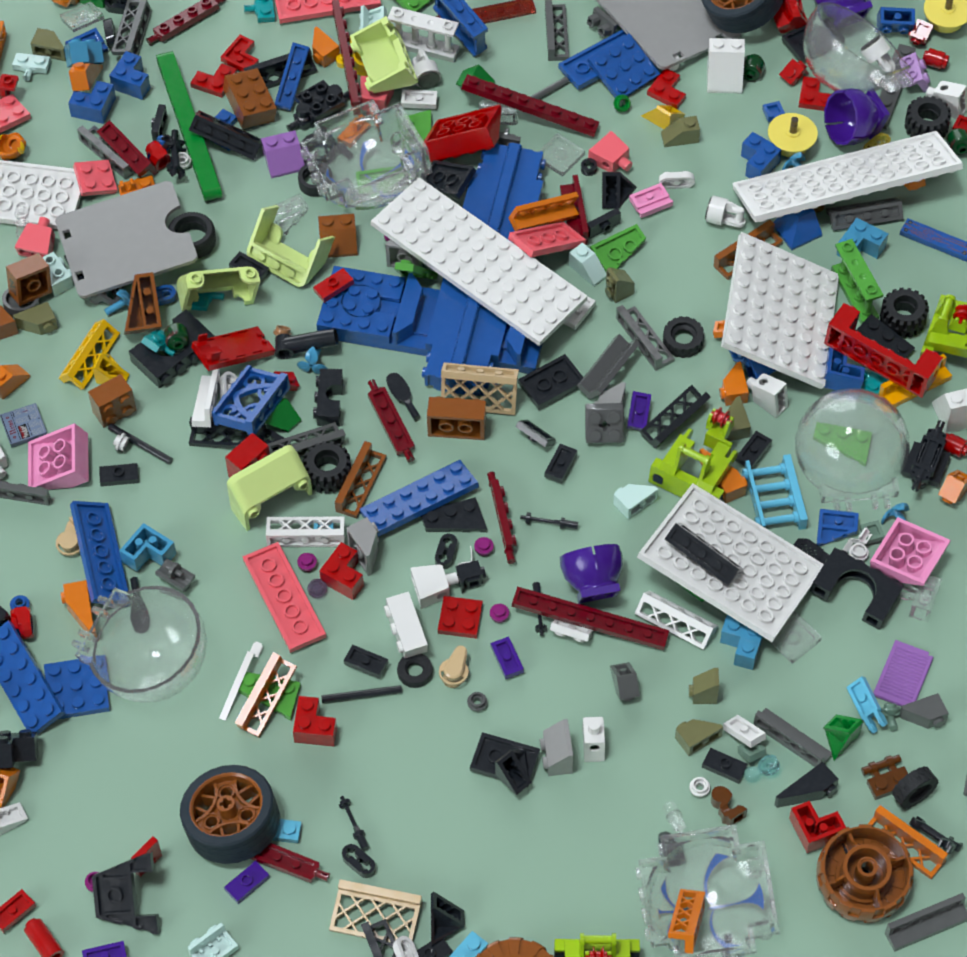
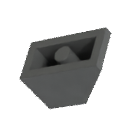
M627 662L610 665L616 694L619 699L631 701L635 697H639L637 673L631 664Z
M937 693L901 706L899 716L903 720L929 729L943 726L947 721L949 713L940 695Z

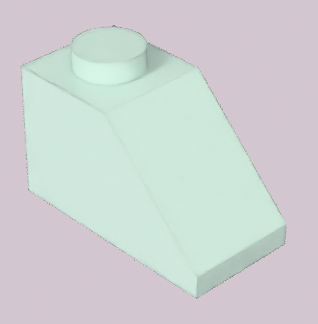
M583 242L569 252V266L593 287L606 278V272L598 257Z
M628 484L615 491L613 504L627 519H630L658 499V488L656 486Z

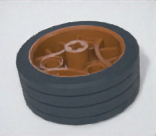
M701 0L713 23L718 28L730 33H746L760 28L776 15L783 3V0Z
M224 765L205 772L190 784L180 803V818L189 842L194 850L203 858L216 863H239L261 853L275 837L280 823L279 808L270 784L258 771L247 766ZM254 797L250 802H246V800Z

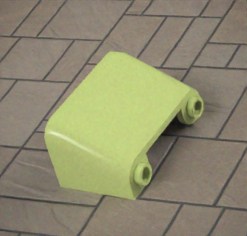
M387 16L350 35L352 43H350L351 48L355 53H359L368 77L366 78L365 86L369 92L379 93L413 86L418 83L403 39Z
M247 266L190 272L178 278L176 288L181 310L184 311L186 309L191 310L192 303L197 302L199 299L198 293L232 290L233 297H241L244 300V305L254 304L261 281L258 271L253 267Z

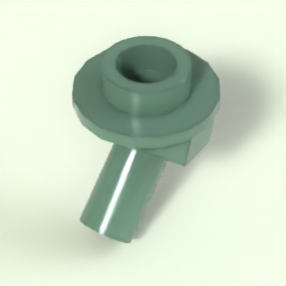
M885 703L884 707H881V712L887 717L890 730L895 731L898 728L895 716L900 715V707H896V703Z

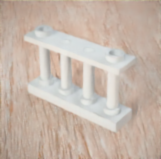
M395 6L392 7L388 19L395 23V28L400 33L407 51L418 53L419 49H424L429 57L454 63L460 49L459 45L452 44L451 37H454L459 22ZM402 25L412 27V33L402 31ZM419 29L428 31V37L420 36ZM435 33L444 35L445 42L435 40Z

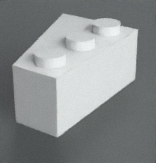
M409 591L386 598V606H383L384 612L389 619L391 632L396 636L398 652L403 653L404 658L427 652L428 644Z

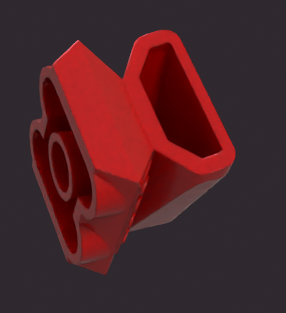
M783 0L779 11L773 17L781 34L808 24L801 0Z

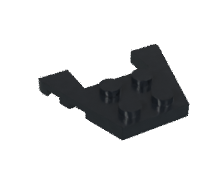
M153 851L92 876L96 918L120 925L125 924L138 930L143 929L150 931L152 934H159L161 932L159 914L138 915L134 873L154 871Z

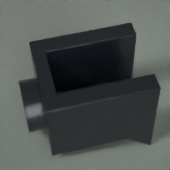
M478 560L455 566L461 593L466 588L469 589L483 584L486 572L484 567H480Z

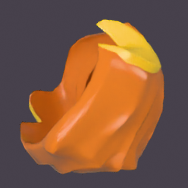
M17 132L2 134L0 136V157L4 161L20 157L24 153L26 146L24 138Z

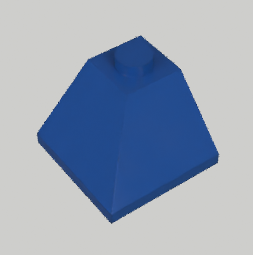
M811 208L802 210L799 213L784 215L773 222L775 230L791 251L822 237V231L815 211Z

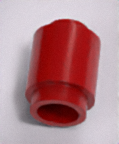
M932 48L929 51L925 50L923 55L926 65L937 69H946L950 55H946V52Z
M946 433L944 451L959 458L963 455L966 456L967 440L955 434Z

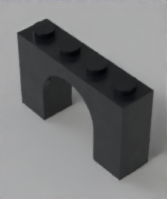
M187 309L172 319V323H181L185 325L188 331L189 343L181 353L175 356H162L141 342L129 350L131 362L158 388L168 384L175 376L183 373L186 368L200 360L191 348L192 342L198 341L199 335L207 333V338L215 337Z
M835 547L813 581L810 592L827 601L840 581L848 578L863 581L871 589L873 599L867 607L862 621L879 630L900 596L904 585L898 580L884 575L880 570L866 565L864 561L848 555L846 551Z

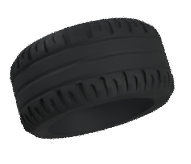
M187 212L177 216L169 224L168 229L172 232L183 233L188 230H200L205 233L202 239L193 242L198 259L210 254L215 247V227L206 215L198 212Z

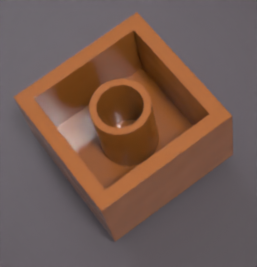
M39 253L6 266L9 294L19 306L52 293L50 267Z
M121 374L88 391L92 411L103 428L110 424H115L123 417L130 416L133 412L137 411L133 391Z

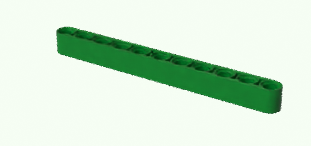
M174 52L156 55L158 67L183 140L185 141L187 152L191 158L204 201L221 198L222 191L204 138L189 131L195 113Z

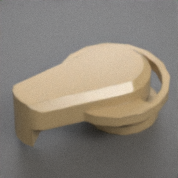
M72 516L69 517L65 531L56 539L58 552L66 556H74L80 553Z
M457 646L450 658L442 662L439 667L440 679L449 688L460 686L468 677L469 670L466 664L467 649L464 646Z

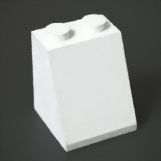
M709 38L707 93L742 94L745 39Z
M967 388L945 393L932 401L941 424L942 421L945 422L943 428L945 434L967 429Z

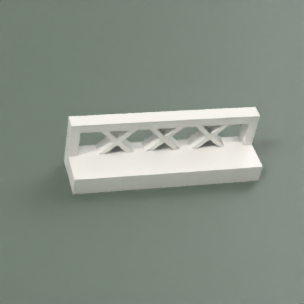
M220 369L212 370L211 376H201L192 417V427H211L213 417L211 413L212 409L216 406L220 388Z
M267 517V546L279 542L281 547H338L341 542L345 544V517ZM279 523L282 525L279 529H271V524ZM294 523L301 525L299 529H292L290 526ZM313 523L321 525L318 529L309 527ZM340 523V529H331L329 525Z
M650 590L643 593L634 613L661 628L670 630L669 632L703 650L706 648L711 635L718 628V625ZM645 602L652 606L653 614L647 615L641 612ZM663 612L669 614L671 622L667 624L661 622L659 614ZM680 621L685 622L689 631L684 633L678 631L676 623ZM700 630L706 633L702 643L695 639L694 631Z

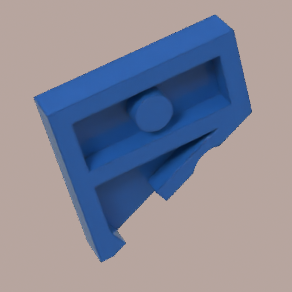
M820 509L816 545L822 546L857 534L859 513Z

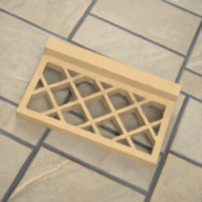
M444 362L441 370V397L445 398L451 394L454 398L465 399L470 396L472 399H478L473 392L479 388L485 394L480 400H485L488 397L494 403L490 407L486 406V412L515 415L519 370ZM446 379H454L458 384L450 388L446 384ZM466 381H473L476 386L469 390L464 383ZM486 382L492 383L495 388L488 392L482 385ZM505 384L513 385V390L508 394L501 388ZM458 387H461L466 392L461 397L454 392ZM497 390L504 396L498 401L491 395ZM507 399L512 404V409L504 408L501 403Z
M340 879L329 931L366 938L364 932L358 931L354 925L364 918L368 922L367 916L378 911L383 920L386 919L388 921L398 914L403 922L402 925L394 930L388 923L395 941L398 939L395 933L404 927L409 931V938L413 941L420 908L422 907V896ZM342 895L351 897L354 901V904L345 910L340 904ZM366 900L371 901L375 908L364 914L359 904ZM386 904L392 905L395 912L385 918L380 908ZM357 906L362 916L352 922L347 912ZM407 908L415 910L413 918L405 922L400 912ZM345 915L350 924L343 928L335 927L336 920ZM373 930L375 934L374 936L376 938H379L381 940L384 939L385 936H379L377 932Z

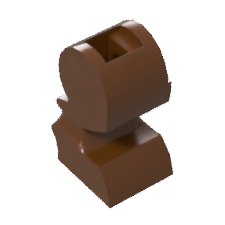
M717 786L712 790L711 804L714 808L719 809L718 815H720L722 823L732 827L746 817L747 808L737 805L735 808L730 809L732 793L726 787Z

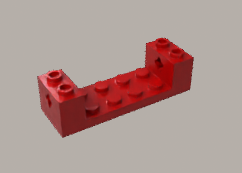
M843 303L828 324L824 344L923 398L938 375L943 357L927 348L916 364L907 358L897 355L893 350L879 345L875 340H870L859 331H856L860 311L854 306Z

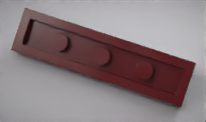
M110 120L97 131L98 135L140 178L148 171L154 176L158 173L153 164Z
M577 174L572 175V184L560 185V194L578 193L579 197L574 202V206L579 215L577 218L566 220V224L586 239L585 245H588L589 231Z

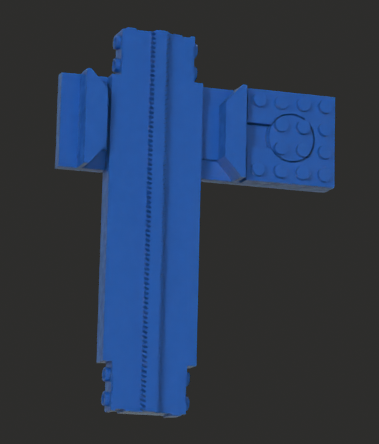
M496 143L494 148L482 150L481 160L483 161L478 164V169L469 182L462 208L508 239L509 233L514 232L508 217L515 207L541 201L543 195V173H541V170H545L546 159H543V151L536 152L524 149L518 143H508V146ZM340 266L333 267L331 275L344 268L354 279V284L325 303L323 302L316 324L317 331L335 328L338 339L342 342L426 356L428 364L422 370L425 386L431 385L434 389L441 391V370L444 362L518 369L519 372L527 374L537 369L543 343L538 346L444 277L441 288L438 290L421 287L413 273L408 274L406 281L405 277ZM446 379V384L450 388L458 384L454 379ZM466 381L464 383L469 390L476 386L473 381ZM486 382L482 386L485 389H489L490 383ZM461 387L454 390L456 394L464 395L466 393ZM479 388L473 392L475 396H484V393Z

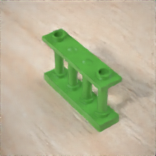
M853 239L835 244L842 262L833 265L831 271L838 273V284L849 304L860 311L858 318L860 324L871 314L879 319V315L873 306V300L882 298L884 295Z

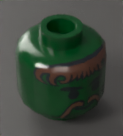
M751 54L744 58L743 77L747 80H758L762 76L765 62L759 55Z
M953 129L946 138L948 146L956 155H962L967 152V131L965 129Z
M172 323L165 328L164 338L169 349L182 350L188 345L189 335L185 325Z

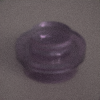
M313 579L308 584L307 590L310 596L320 598L326 594L327 585L321 579Z

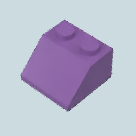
M295 130L261 138L262 152L271 179L297 173L305 165Z

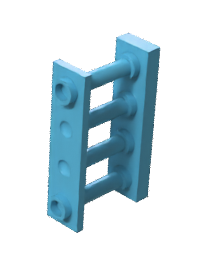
M791 454L783 455L782 463L771 467L751 469L750 461H745L742 476L746 478L756 515L754 521L765 528L767 525L794 522L797 523L798 530L806 529L808 517ZM776 473L784 474L785 477L782 482L755 485L754 481L756 476ZM781 489L788 490L789 492L788 498L761 502L758 493ZM786 505L793 507L794 512L792 514L764 518L762 509Z

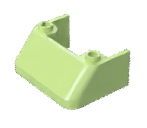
M273 205L262 208L246 251L247 256L269 267L270 272L297 287L307 285L326 263L335 237L329 236L318 239L315 249L307 257L281 243L282 229L279 225L273 223L279 206Z
M292 445L282 447L228 479L227 489L231 510L246 531L250 530L249 519L259 515L261 504L286 489L293 487L297 491L305 490L309 496L312 495L311 479Z

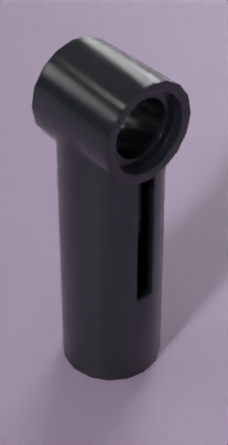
M335 328L293 336L279 334L275 337V355L279 359H289L294 354L307 352L312 346L316 350L338 346L337 331Z

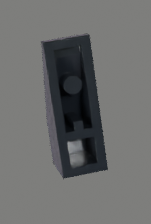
M821 762L776 796L774 805L779 808L807 801L821 800L825 796H831L837 791L839 779Z

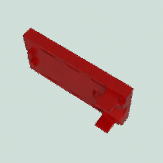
M258 326L207 338V333L198 336V341L192 342L191 346L208 371L273 356L275 353L274 347L268 340L264 339L265 335Z

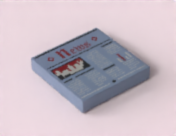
M36 403L0 415L11 448L28 443L47 434Z

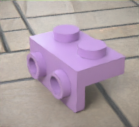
M916 52L900 58L907 87L918 84L923 93L926 92L929 87L928 83L931 81L928 73H925V69H927L925 61L923 59L920 60Z

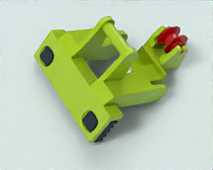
M720 407L718 410L713 408L711 413H709L706 423L708 431L705 433L703 445L713 449L710 456H705L693 450L695 441L690 440L693 429L689 428L684 435H679L663 460L656 457L650 468L648 482L681 498L692 483L722 501L724 490L719 488L718 485L738 455L736 450H733L731 453L733 443L727 441L735 425L734 417L730 416V411L724 413L722 412V407ZM689 457L703 463L699 479L680 470Z

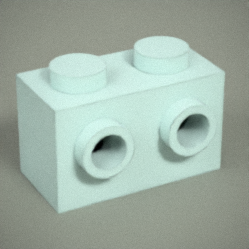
M54 252L44 256L43 259L50 267L51 287L54 297L74 287L71 271L64 267L63 259L57 257Z

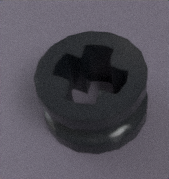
M592 158L582 160V174L585 176L594 175L597 170L596 161Z

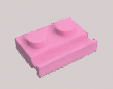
M662 183L629 195V200L640 214V218L673 206V200L670 199Z

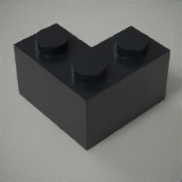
M30 729L20 730L19 733H11L9 730L0 731V768H13L15 762L37 760L39 756L37 732H31Z

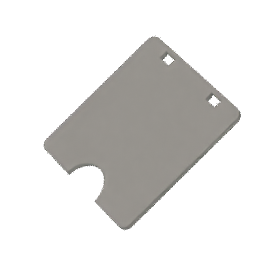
M596 0L626 34L630 33L643 52L662 70L707 52L709 38L722 36L724 39H737L741 36V33H730L718 28L713 23L701 0ZM679 54L682 56L681 58L675 59V56Z
M164 181L59 215L56 218L55 223L80 298H89L131 284L135 274L153 272L154 276L197 261L198 256L190 232L176 233L166 227V221L170 214L181 208L172 182ZM70 232L71 237L65 239L64 233ZM83 273L84 279L78 281L77 275Z

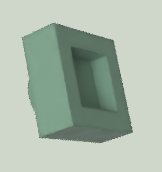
M879 520L860 525L861 533L867 527L870 531L869 534H872L867 544L883 541L885 538Z
M744 743L737 746L738 753L749 763L766 755V748L760 743L752 748Z

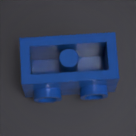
M880 7L877 13V31H882V33L899 32L900 34H908L912 32L915 26V9Z

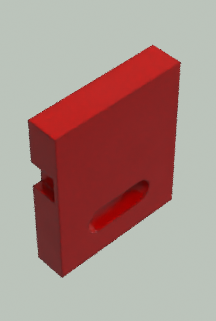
M152 836L131 859L153 851V861L155 863L162 856L158 840ZM139 872L136 874L139 877H141L145 872Z

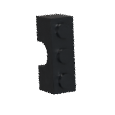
M320 368V374L316 376L318 391H315L314 402L317 403V407L313 408V419H317V426L336 422V425L340 427V400H331L329 397L342 395L343 370Z

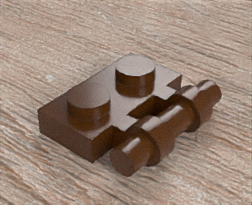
M899 754L886 756L884 760L876 763L874 761L870 762L868 766L861 768L863 775L871 774L872 778L867 779V785L875 800L891 795L895 785L908 774L905 766L900 768L895 766V764L902 762ZM887 767L889 772L880 775L878 770Z

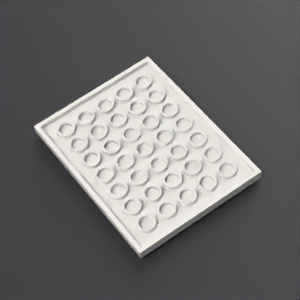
M741 232L737 241L721 347L822 389L826 382L824 377L829 346L825 345L824 341L828 324L834 317L838 273Z
M694 483L688 488L637 556L638 559L770 642L774 641L811 588L813 581L824 565ZM675 523H682L741 566L743 571L741 574L736 575L730 585H727L666 541L665 537Z

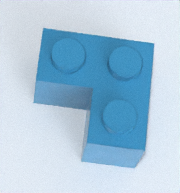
M81 38L72 39L64 46L67 68L72 67L73 64L83 62L84 64H102L104 62L101 41L96 42V39L81 41Z
M856 218L838 243L853 239L859 252L862 251L877 259L886 247L888 233Z
M143 523L119 550L122 563L138 572L149 558L161 566L166 558L172 560L176 555V549L172 540Z
M727 615L721 631L720 643L737 647L734 665L753 670L763 636Z

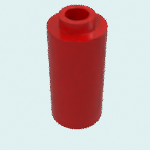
M33 918L26 923L24 932L41 957H62L64 955L63 949L42 919Z

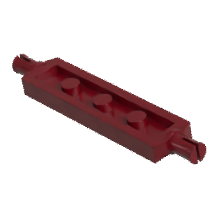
M201 0L153 28L154 35L146 38L147 43L151 45L157 40L166 41L219 9L218 4L226 0Z
M372 379V382L369 380L368 385L371 391L368 393V399L396 454H404L408 463L413 462L415 458L411 451L415 449V445L386 388L378 387L374 379Z
M492 471L487 473L489 487H491L507 563L513 564L515 563L514 546H517L515 535H511L510 530H513L511 518L507 519L509 509L507 502L503 501V497H505L504 487L500 486L499 480L495 477V472Z
M272 843L261 853L251 858V860H256L261 864L309 883L316 877L327 882L330 877V873L320 870V863L318 861Z

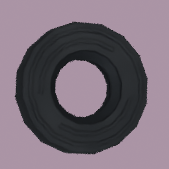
M423 654L408 658L403 656L398 662L397 674L399 680L408 687H422L432 677L433 667L431 661ZM412 664H418L423 670L420 675L411 676L407 672L408 667Z

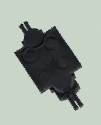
M322 80L295 95V101L298 105L296 106V113L293 114L294 122L286 125L287 130L290 132L298 127L302 130L308 127L313 128L317 124L338 114L343 107L347 106L346 100L350 98L349 92L343 93L339 85L333 84L329 86Z
M938 420L935 429H928L927 434L923 435L921 443L914 441L902 471L903 476L912 479L911 489L913 491L916 488L915 491L918 492L919 489L925 488L927 484L939 487L951 453L943 451L947 434L942 432L945 426L944 421L941 424V420Z

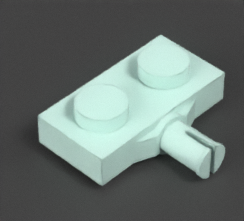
M16 53L12 67L13 70L25 72L23 79L29 81L32 73L47 74L51 58L49 56Z

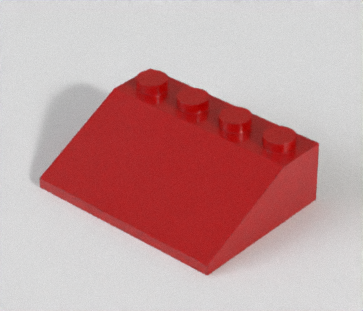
M501 104L437 120L422 143L430 162L433 160L443 161L449 157L457 158L465 153L473 154L481 149L490 150L494 148L499 139Z

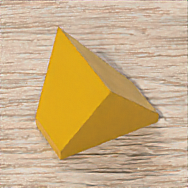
M657 105L655 109L641 116L660 128L665 129L677 119L683 118L685 114L669 105Z
M99 354L93 367L97 384H103L120 374L127 381L129 373L122 369L110 354Z

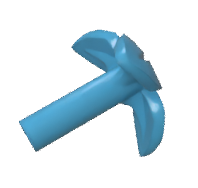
M801 152L792 155L785 162L782 170L787 169L789 166L797 167L802 165L800 161L806 160L805 155Z
M119 290L116 295L122 299L104 309L107 316L125 305L129 306L130 294L126 290Z
M312 346L305 355L307 362H298V368L304 372H308L312 368L316 374H320V368L328 369L325 365L316 363L322 349L316 350Z
M902 502L893 506L883 515L881 524L883 525L889 516H895L896 519L898 517L907 521L901 511H909L908 504Z

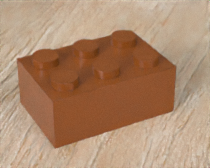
M258 68L225 75L223 90L241 129L275 121L277 108Z
M440 396L429 397L427 409L429 437L485 439V400L443 398Z

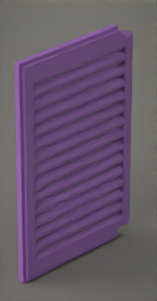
M895 640L873 692L874 696L890 703H896L898 706L916 701L933 661V656H929V652Z

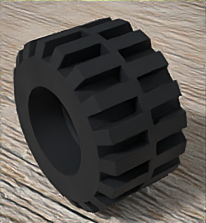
M935 96L917 97V100H912L907 108L904 125L906 133L908 135L911 134L910 137L937 131L944 138L948 133L951 120L950 107H947L948 104L942 102V99H936Z
M904 287L899 288V290L894 289L892 293L886 294L881 307L880 321L902 338H905V336L910 338L913 337V334L918 335L924 329L929 306L928 301L924 300L925 296L923 294L919 295V291H912V288L904 289ZM904 310L911 313V315H902L897 311Z
M322 441V444H314V448L310 447L308 452L305 453L303 465L311 479L312 489L316 488L319 493L324 491L325 494H329V491L335 493L337 489L341 490L351 470L350 454L347 453L345 447L342 448L341 444L335 445L333 441H330V443ZM324 464H333L336 466L334 469L329 471H323L319 469V467Z

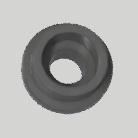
M474 692L468 697L467 705L473 711H482L487 706V698L481 692ZM475 701L481 702L480 704H474Z

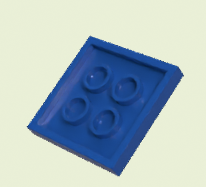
M630 33L588 58L587 61L614 98L620 94L629 96L660 75L659 71Z
M103 655L44 664L45 680L65 712L59 719L110 711Z

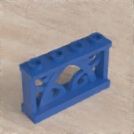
M435 0L433 10L440 18L459 22L455 36L473 57L487 49L485 33L488 32V27L465 0Z
M247 365L241 371L236 381L231 384L226 394L222 396L219 403L212 409L211 415L214 425H223L246 431L248 435L251 433L256 435L289 391L288 374L281 372L279 375ZM253 393L258 394L260 400L258 403H252L246 407L242 406L240 398Z

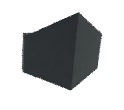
M602 172V208H620L637 186L621 172Z
M509 750L495 762V775L515 795L532 783L529 779L526 750Z
M436 892L431 893V946L464 927V910Z

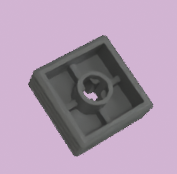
M623 403L585 404L586 443L624 442ZM604 420L607 421L606 426H602Z

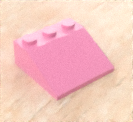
M75 423L28 442V486H40L51 490L72 488L89 481L88 433Z
M897 517L871 558L870 567L880 570L884 575L894 578L900 583L924 586L951 540Z

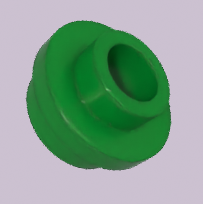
M620 94L614 99L613 105L618 112H625L630 108L631 102L628 96Z

